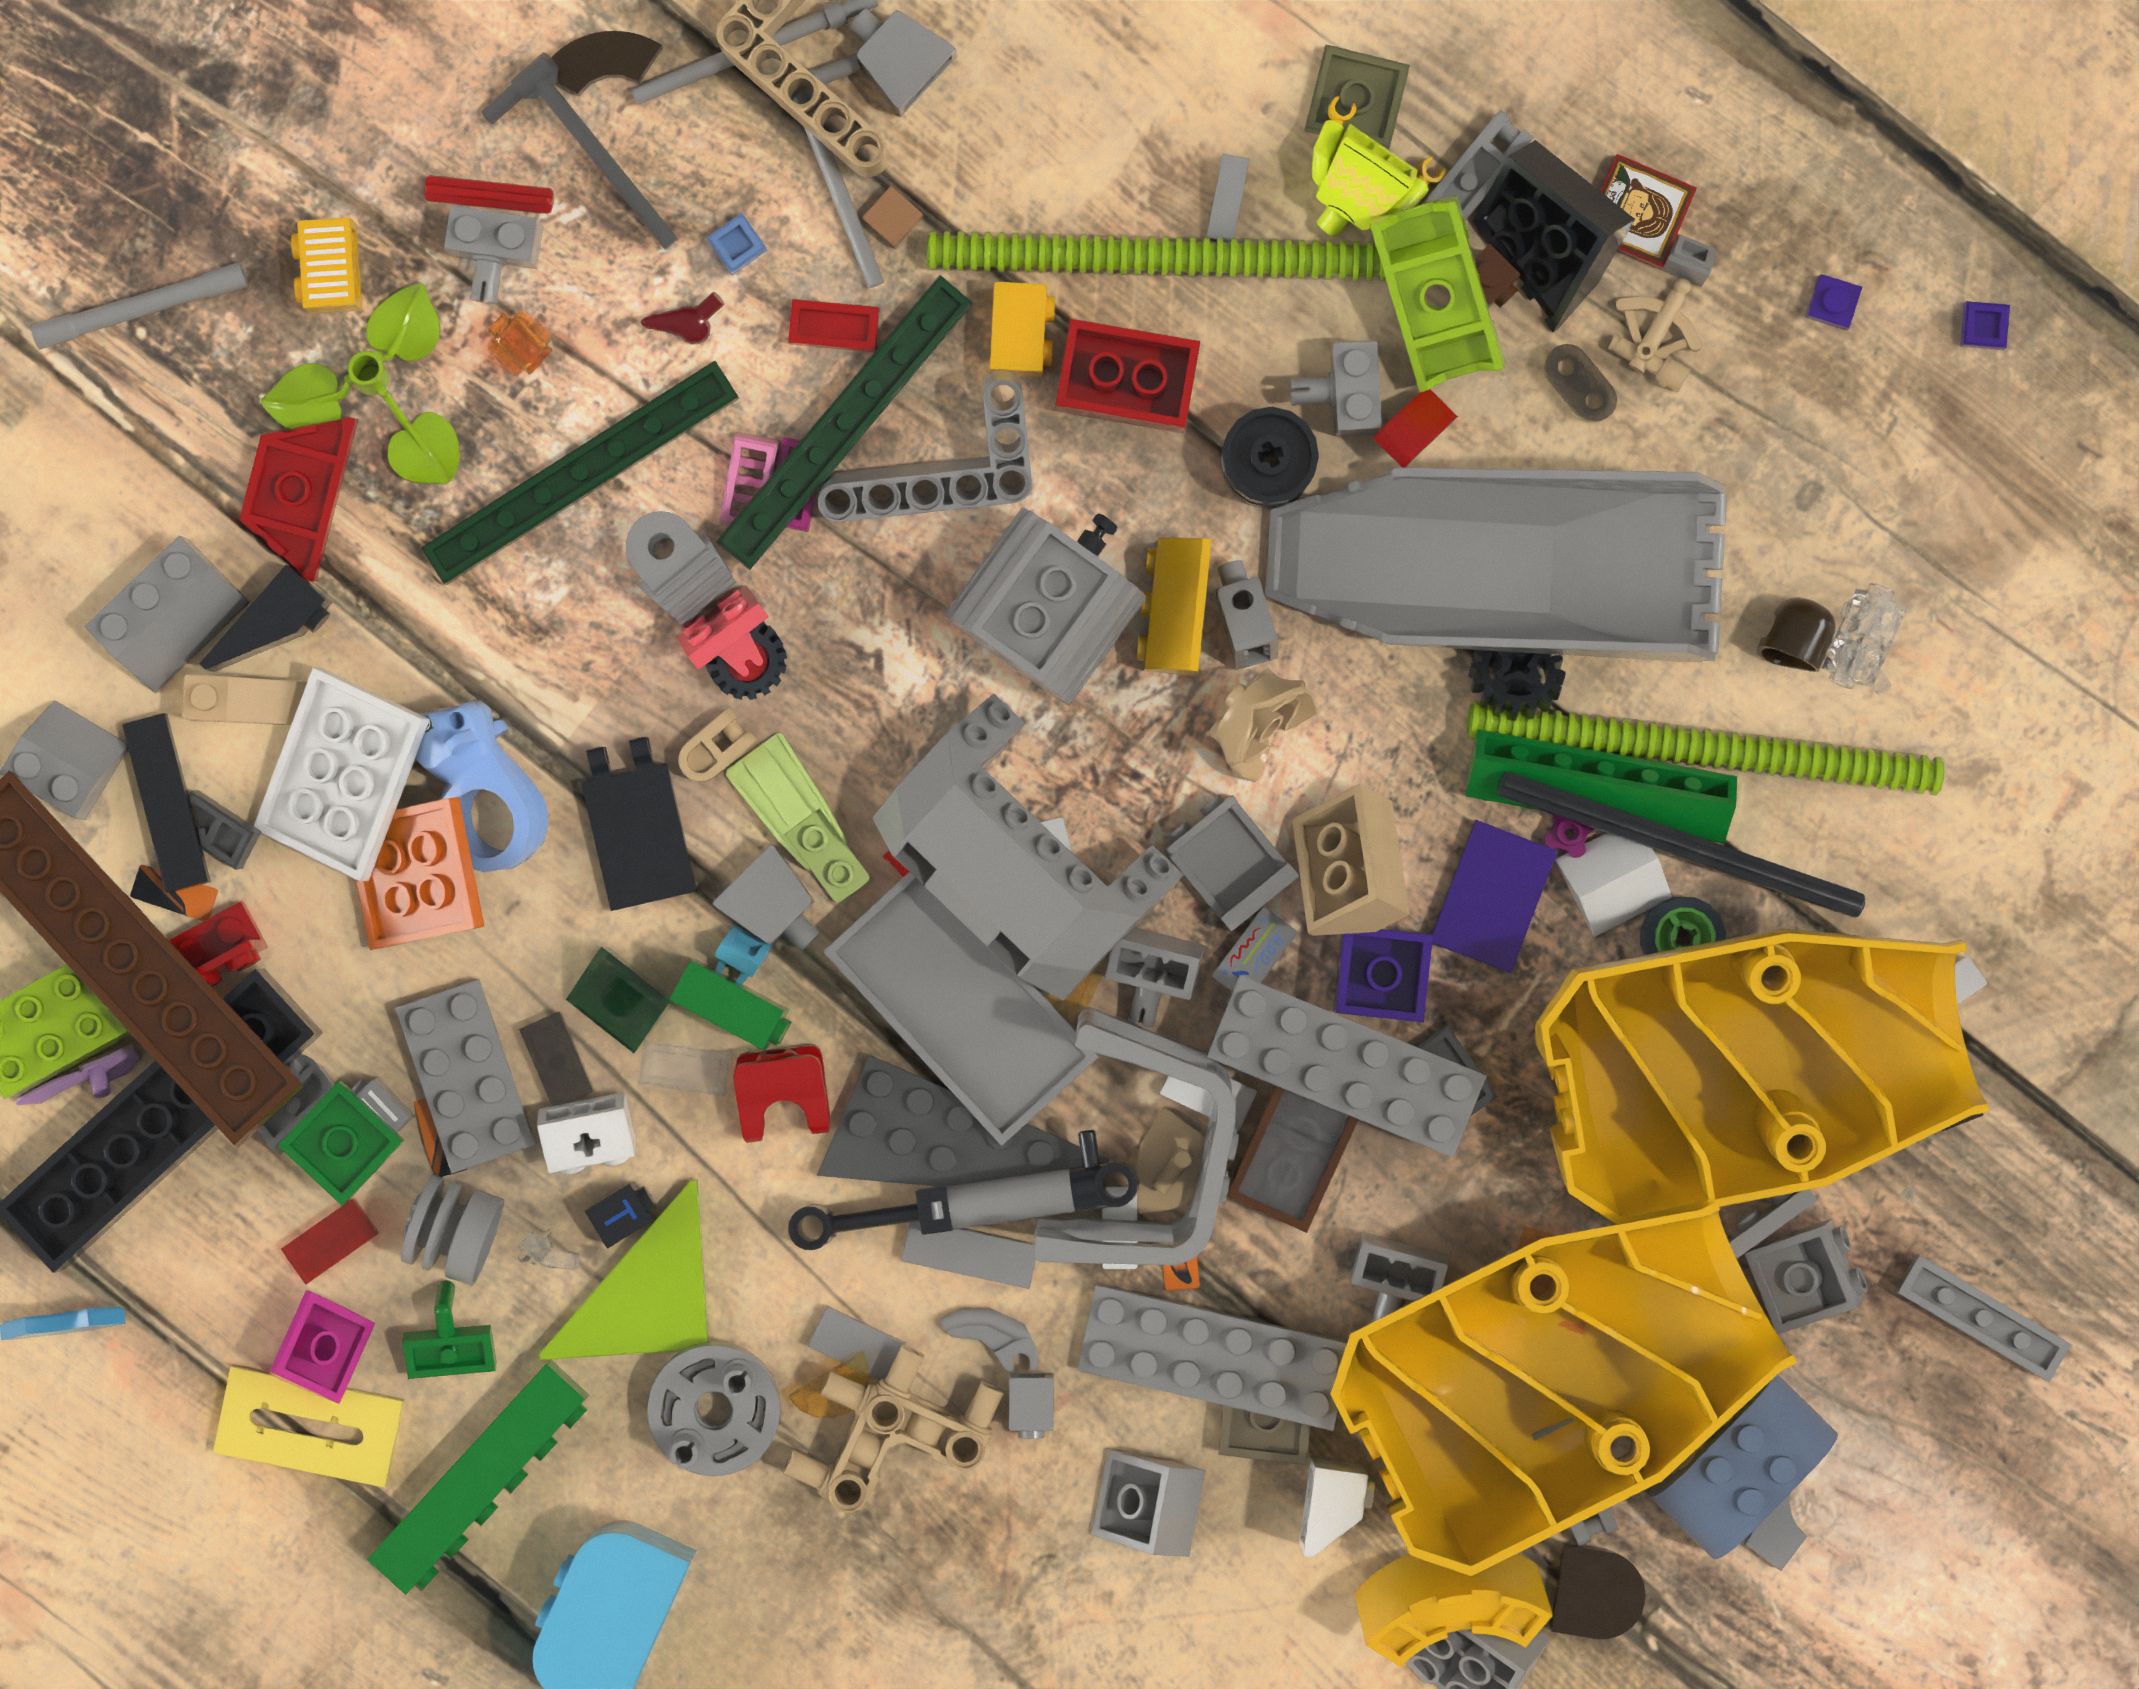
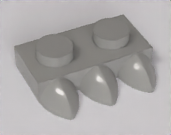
M302 1054L290 1063L291 1072L303 1083L304 1087L257 1130L271 1150L279 1155L284 1151L277 1145L335 1084L321 1065L312 1058Z

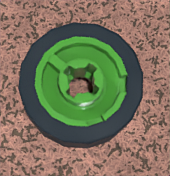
M1672 897L1660 902L1647 913L1640 930V946L1644 955L1726 939V929L1721 916L1710 904L1695 897ZM1685 929L1690 933L1691 940L1686 946L1675 943L1678 930Z

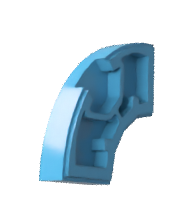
M106 1307L23 1317L3 1322L0 1325L1 1340H14L107 1328L126 1324L124 1308L121 1309V1307Z

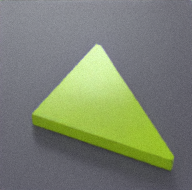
M698 1179L689 1181L539 1353V1360L682 1351L690 1346L709 1342Z

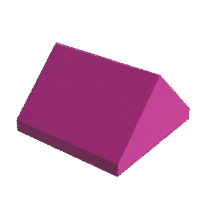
M306 1290L269 1372L279 1380L340 1404L375 1323Z

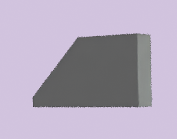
M191 791L188 797L190 805L194 804L200 827L197 833L201 848L233 869H243L262 831L201 791Z

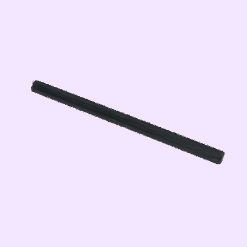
M1508 771L1504 772L1499 779L1497 794L1512 801L1854 918L1859 917L1865 907V895L1849 888Z

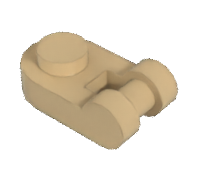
M731 707L691 738L680 750L678 757L679 767L682 773L690 780L697 782L710 781L758 742V739L751 731L746 733L736 720L739 717ZM722 732L732 742V745L724 752L713 741Z

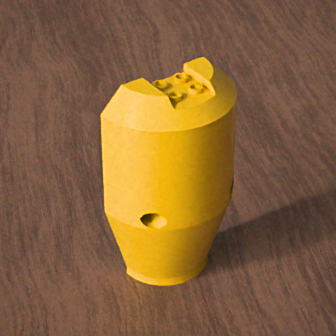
M1781 928L1572 969L1537 1020L1535 1026L1536 1046L1549 1069L1551 1080L1556 1082L1559 1095L1553 1096L1559 1122L1550 1127V1132L1559 1168L1568 1193L1616 1225L1700 1210L1714 1202H1717L1718 1206L1722 1207L1828 1186L1971 1115L1989 1112L1988 1103L1978 1087L1971 1068L1957 1006L1955 961L1957 953L1967 951L1966 943L1963 940L1936 943Z
M1717 1202L1700 1210L1540 1238L1350 1333L1330 1395L1349 1433L1359 1432L1373 1460L1381 1457L1386 1468L1378 1472L1393 1499L1392 1502L1386 1505V1508L1411 1556L1473 1576L1663 1481L1776 1375L1797 1363L1794 1355L1785 1347L1775 1332L1742 1272L1723 1229L1719 1216L1720 1208ZM1541 1274L1549 1275L1550 1285L1547 1290L1540 1296L1533 1297L1530 1291V1283L1533 1278ZM1573 1418V1422L1535 1441L1531 1435L1564 1420ZM1619 1436H1629L1631 1438V1446L1628 1453L1623 1457H1613L1610 1450L1613 1440Z

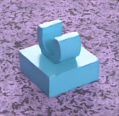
M734 924L714 955L720 959L716 969L722 973L727 964L740 971L736 982L742 984L749 976L752 978L773 945L767 944L759 937Z

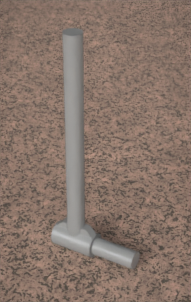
M855 54L815 70L813 67L807 70L825 85L860 71V67ZM800 87L793 92L791 100L797 104L807 103L813 97L814 91L808 87ZM804 127L867 287L870 289L884 283L883 277L833 152Z

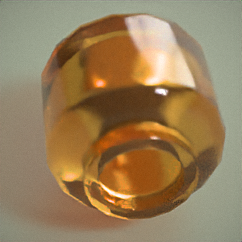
M519 310L511 317L503 312L487 329V332L493 336L487 345L488 353L513 375L522 374L524 371L531 375L553 350L548 346L551 341L550 332L525 310Z

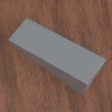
M1222 154L1207 237L1212 241H1217V238H1223V242H1230V239L1234 238L1249 158Z

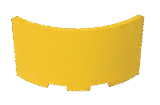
M1408 1553L1376 1571L1364 1581L1354 1595L1366 1646L1399 1667H1402L1411 1657L1425 1647L1448 1638L1447 1633L1471 1629L1472 1634L1499 1636L1514 1641L1526 1648L1553 1616L1537 1564L1518 1553L1473 1576L1421 1560Z

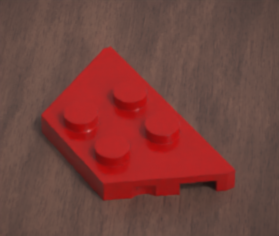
M347 417L260 436L239 520L253 533L258 534L264 539L272 550L280 557H284L308 581L317 582L359 420L356 418Z

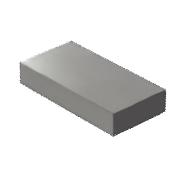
M827 1305L808 1347L880 1380L881 1378H886L901 1345H905L906 1342Z

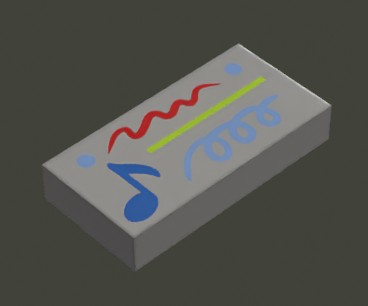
M1263 906L1211 976L1232 992L1239 975L1261 983L1298 934V931Z

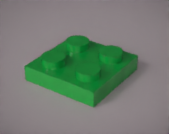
M339 1080L277 1146L341 1206H344L405 1140L347 1085Z

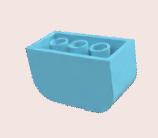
M617 1521L597 1529L575 1556L569 1554L566 1561H563L553 1583L560 1590L557 1596L551 1594L548 1601H545L536 1620L535 1626L542 1630L533 1650V1668L540 1685L544 1689H634L697 1550L634 1522Z

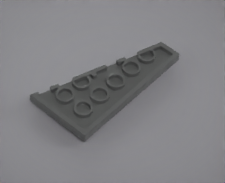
M869 1055L817 1176L944 1186L1083 1167L1080 1146L1028 1123L1001 1146L950 1089ZM1099 1155L1100 1164L1109 1163L1110 1159Z

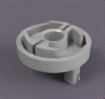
M704 1342L680 1351L660 1370L649 1395L648 1422L656 1444L673 1464L678 1465V1468L705 1476L728 1475L741 1471L753 1464L770 1446L780 1419V1394L772 1373L753 1353L730 1343ZM714 1362H715V1366L709 1367V1368H707V1369H704V1370L700 1371L699 1373H697L696 1375L693 1376V1373H695L696 1371H698V1370H700V1369H702V1368H704V1367L713 1365ZM667 1389H668V1393H667V1396H666L665 1409H664V1411H663V1418H664V1421H665L666 1423H667V1422H671V1420H672V1424H669V1425H666V1424L663 1422V1420H662V1415H661L662 1410H663L664 1396H665V1393H666V1390H667ZM709 1392L722 1393L731 1403V1415L719 1423L705 1420L698 1409L700 1398ZM756 1396H758V1397H757V1398H758L757 1412H756V1416L753 1417V1416H754V1412H755V1407H756ZM765 1412L764 1424L762 1430L760 1431L759 1429ZM747 1447V1449L741 1452L740 1454L730 1457L725 1461H715L713 1459V1454H715V1459L723 1460L726 1459L728 1456L733 1455Z

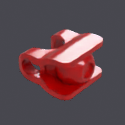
M806 1044L745 1052L739 1055L736 1060L733 1082L741 1132L746 1143L763 1140L765 1128L764 1113L770 1105L778 1101H791L798 1104L805 1113L807 1125L812 1134L829 1132V1101L823 1055L818 1046Z

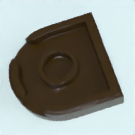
M1563 1543L1553 1616L1550 1625L1551 1632L1593 1639H1610L1622 1635L1631 1629L1642 1614L1646 1598L1644 1582L1636 1567L1624 1556L1614 1551Z

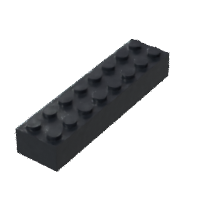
M265 968L254 969L223 998L286 1066L323 1034V1031ZM155 1060L0 1202V1216L52 1273L65 1270L218 1130V1127Z

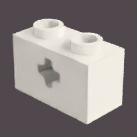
M625 1092L541 1108L538 1111L537 1129L548 1173L560 1171L562 1174H573L589 1165L603 1163L607 1166H613L627 1161L629 1157L635 1156L636 1137ZM583 1133H589V1137L592 1140H587Z

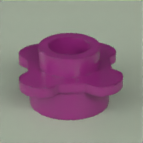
M1553 815L1554 824L1551 832L1547 833L1544 837L1545 845L1550 849L1557 848L1563 852H1568L1572 858L1583 856L1586 852L1584 845L1588 834L1593 832L1594 828ZM1567 829H1571L1573 831L1572 837H1567L1565 835V831Z

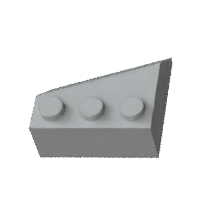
M1471 1629L1447 1633L1448 1638L1425 1647L1411 1657L1406 1664L1424 1683L1435 1684L1438 1689H1522L1550 1639L1541 1632H1538L1525 1648L1514 1641L1499 1636L1472 1634Z

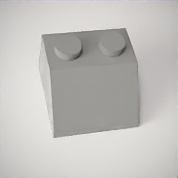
M54 700L20 737L0 770V775L4 776L10 770L35 796L74 819L86 820L128 751V745L123 740Z
M1107 1449L1091 1535L1152 1555L1189 1557L1206 1470L1173 1460Z

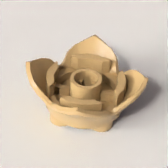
M1267 668L1255 678L1248 688L1240 684L1228 695L1225 705L1229 709L1225 715L1216 721L1209 734L1221 745L1226 763L1238 777L1256 782L1267 761L1271 747L1268 739L1276 730L1287 731L1317 715L1319 711L1314 695L1305 688L1306 685L1303 680L1283 679Z

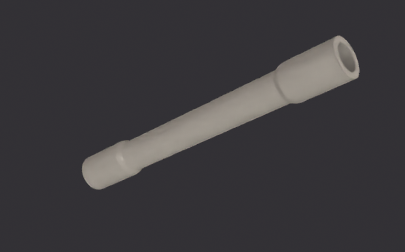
M237 262L204 272L199 277L76 314H65L32 324V336L39 350L74 340L80 335L205 297L213 298L249 287L248 279L242 263Z

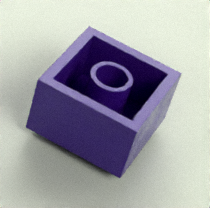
M1385 929L1369 933L1341 934L1333 1012L1424 1023L1433 935Z

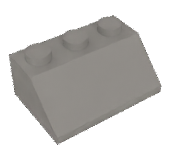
M179 535L84 627L120 664L156 693L250 602L191 540Z

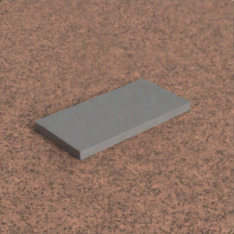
M910 872L823 951L1001 1146L1099 1057L1097 1053L1076 1048V1030L1034 985L1016 975Z

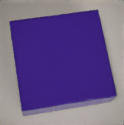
M1966 301L1963 306L1960 346L2005 350L2007 348L2010 305Z

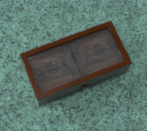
M1274 1085L1229 1182L1227 1197L1307 1233L1359 1119Z

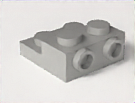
M1832 1219L1791 1232L1786 1237L1751 1248L1744 1253L1777 1335L1858 1308L1864 1301L1862 1294L1868 1291L1865 1277L1859 1267L1852 1269L1846 1252L1851 1251L1848 1234L1842 1226L1836 1228Z

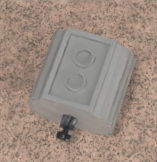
M1022 507L944 616L972 639L1040 688L1070 706L1147 597L1139 588L1123 577L1121 573L1098 557L1107 545L1102 539L1104 534L1107 533L1113 536L1117 531L1116 524L1108 517L1099 513L1096 514L1092 519L1093 523L1097 526L1094 531L1085 529L1078 540L1075 541L1049 521L1047 522L1034 512Z

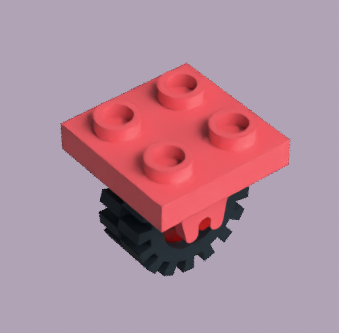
M746 585L740 590L732 588L716 601L717 607L705 616L702 614L696 615L686 625L682 626L681 631L683 633L676 638L697 670L706 665L708 673L722 692L727 695L730 693L736 699L742 700L743 696H747L749 700L757 699L756 694L762 692L764 696L771 692L769 687L772 684L776 687L781 682L779 675L780 673L785 674L787 666L784 663V659H787V655L783 648V643L775 630L770 625L765 624L764 620L769 616Z

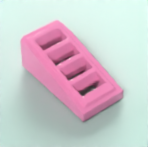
M741 432L736 433L719 522L731 524L741 512V510L731 509L732 502L748 504L754 496L753 494L735 491L736 484L761 488L774 473L779 440ZM749 449L767 453L766 460L741 456L742 450ZM739 466L764 471L763 478L738 473Z

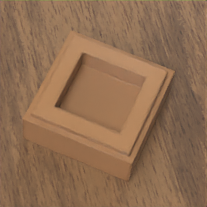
M890 186L862 217V220L896 249L924 215L896 189Z

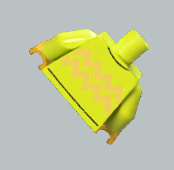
M1340 96L1335 97L1328 106L1327 112L1330 120L1325 121L1313 148L1312 179L1318 185L1315 197L1327 206L1317 220V224L1324 232L1333 237H1337L1349 221L1361 230L1367 231L1371 228L1372 219L1417 206L1429 191L1427 185L1441 181L1446 175L1445 168H1441L1435 173L1433 178L1428 176L1426 166L1432 161L1433 157L1420 160L1414 168L1353 125L1349 124L1344 129L1342 125L1348 123L1354 116L1356 105L1355 103L1352 104L1348 115H1339L1335 110V104Z

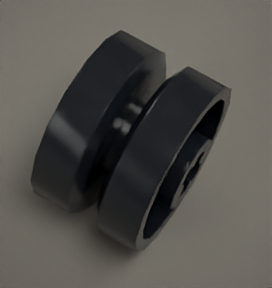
M1273 406L1254 409L1239 418L1226 435L1220 458L1223 479L1231 492L1246 504L1264 509L1276 508L1291 503L1303 494L1315 475L1319 453L1316 437L1307 422L1292 411ZM1265 452L1274 453L1277 458L1276 465L1271 467L1268 461L1261 463L1260 457Z

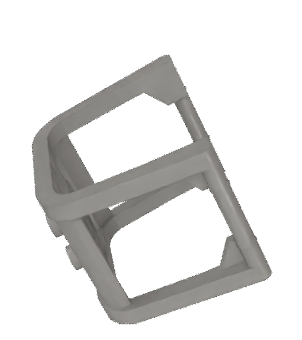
M1084 1007L1079 1012L1076 1026V1048L1134 1063L1206 1089L1214 1099L1193 1201L1189 1211L1181 1219L1174 1222L1097 1219L1066 1214L1037 1218L1036 1230L1034 1232V1257L1039 1262L1178 1266L1194 1259L1207 1246L1213 1232L1218 1204H1225L1230 1182L1228 1177L1229 1171L1226 1170L1227 1160L1234 1161L1239 1138L1237 1128L1235 1127L1236 1102L1232 1094L1231 1080L1225 1066L1220 1062L1207 1058V1052L1092 1007ZM1105 1241L1173 1242V1245Z

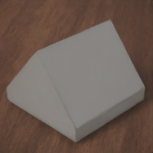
M1677 234L1664 267L1661 270L1678 278H1686L1690 283L1702 287L1711 272L1717 250Z

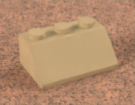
M1358 784L1292 819L1309 934L1319 936L1377 932L1410 915L1391 800Z

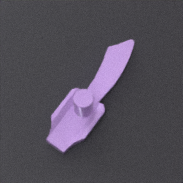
M133 1044L88 1059L87 1062L78 1065L79 1071L56 1078L18 1098L16 1104H42L56 1094L85 1080L92 1086L93 1094L96 1098H104L111 1093L109 1081L126 1075L131 1067L141 1060L139 1052Z

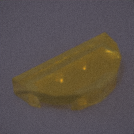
M864 1351L790 1393L789 1399L800 1411L816 1418H835L849 1413L852 1409L821 1396L820 1391L830 1371L866 1387L869 1383L870 1366Z

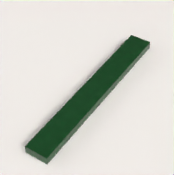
M939 275L716 540V543L744 567L751 570L974 303L944 277Z
M713 361L422 546L421 549L443 584L448 585L740 398L717 362Z

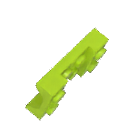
M1453 195L1372 219L1370 224L1419 392L1427 391L1448 379L1473 372L1504 369L1506 360L1494 320L1491 319L1468 240L1469 234L1458 196ZM1435 284L1445 286L1450 292V301L1441 307L1431 305L1425 297V291L1430 286Z

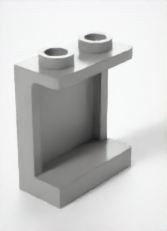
M1219 794L1200 809V812L1204 815L1200 822L1192 828L1187 822H1184L1166 837L1171 845L1164 852L1184 874L1226 928L1232 932L1296 880L1299 875L1284 860L1244 811L1234 795L1224 800Z

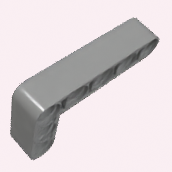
M999 369L992 371L983 382L982 392L989 456L830 474L819 487L818 507L820 513L830 521L845 522L1011 504L1025 499L1031 491L1032 477L1022 386L1019 378L1009 370ZM999 385H1007L1015 391L1013 397L1006 402H998L990 394ZM1004 428H1012L1019 433L1018 439L1011 444H1002L997 441L995 436L998 431ZM1010 470L1018 471L1024 476L1022 482L1013 487L1006 486L1000 481L1001 476ZM965 475H972L980 481L979 486L972 491H964L956 483ZM929 480L937 488L931 495L921 496L913 490V486L918 481ZM876 485H886L891 488L893 494L887 500L881 501L874 499L869 492ZM840 489L845 491L850 498L845 504L834 505L826 499V495L832 490Z

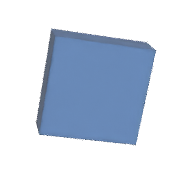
M742 213L706 237L732 275L768 251Z

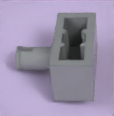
M450 205L444 249L452 257L476 261L470 300L483 303L484 300L487 301V304L498 303L497 296L502 266L512 265L537 269L544 227L538 218Z
M1377 341L1333 343L1330 349L1331 372H1329V377L1290 378V391H1308L1291 392V406L1330 403V407H1333L1335 436L1377 434L1382 428Z
M1135 927L1111 950L1105 979L1136 986L1130 1014H1128L1127 1018L1128 1021L1138 1025L1142 1009L1144 1008L1145 1014L1142 1027L1155 1026L1161 993L1190 1000L1196 986L1205 945Z
M1362 1232L1351 1273V1284L1379 1292L1371 1323L1402 1308L1405 1299L1416 1301L1442 1288L1448 1268V1256L1440 1252Z

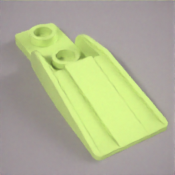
M776 733L726 770L728 779L772 834L806 870H811L834 902H842L869 882V874L847 846L849 842L823 795L781 733Z

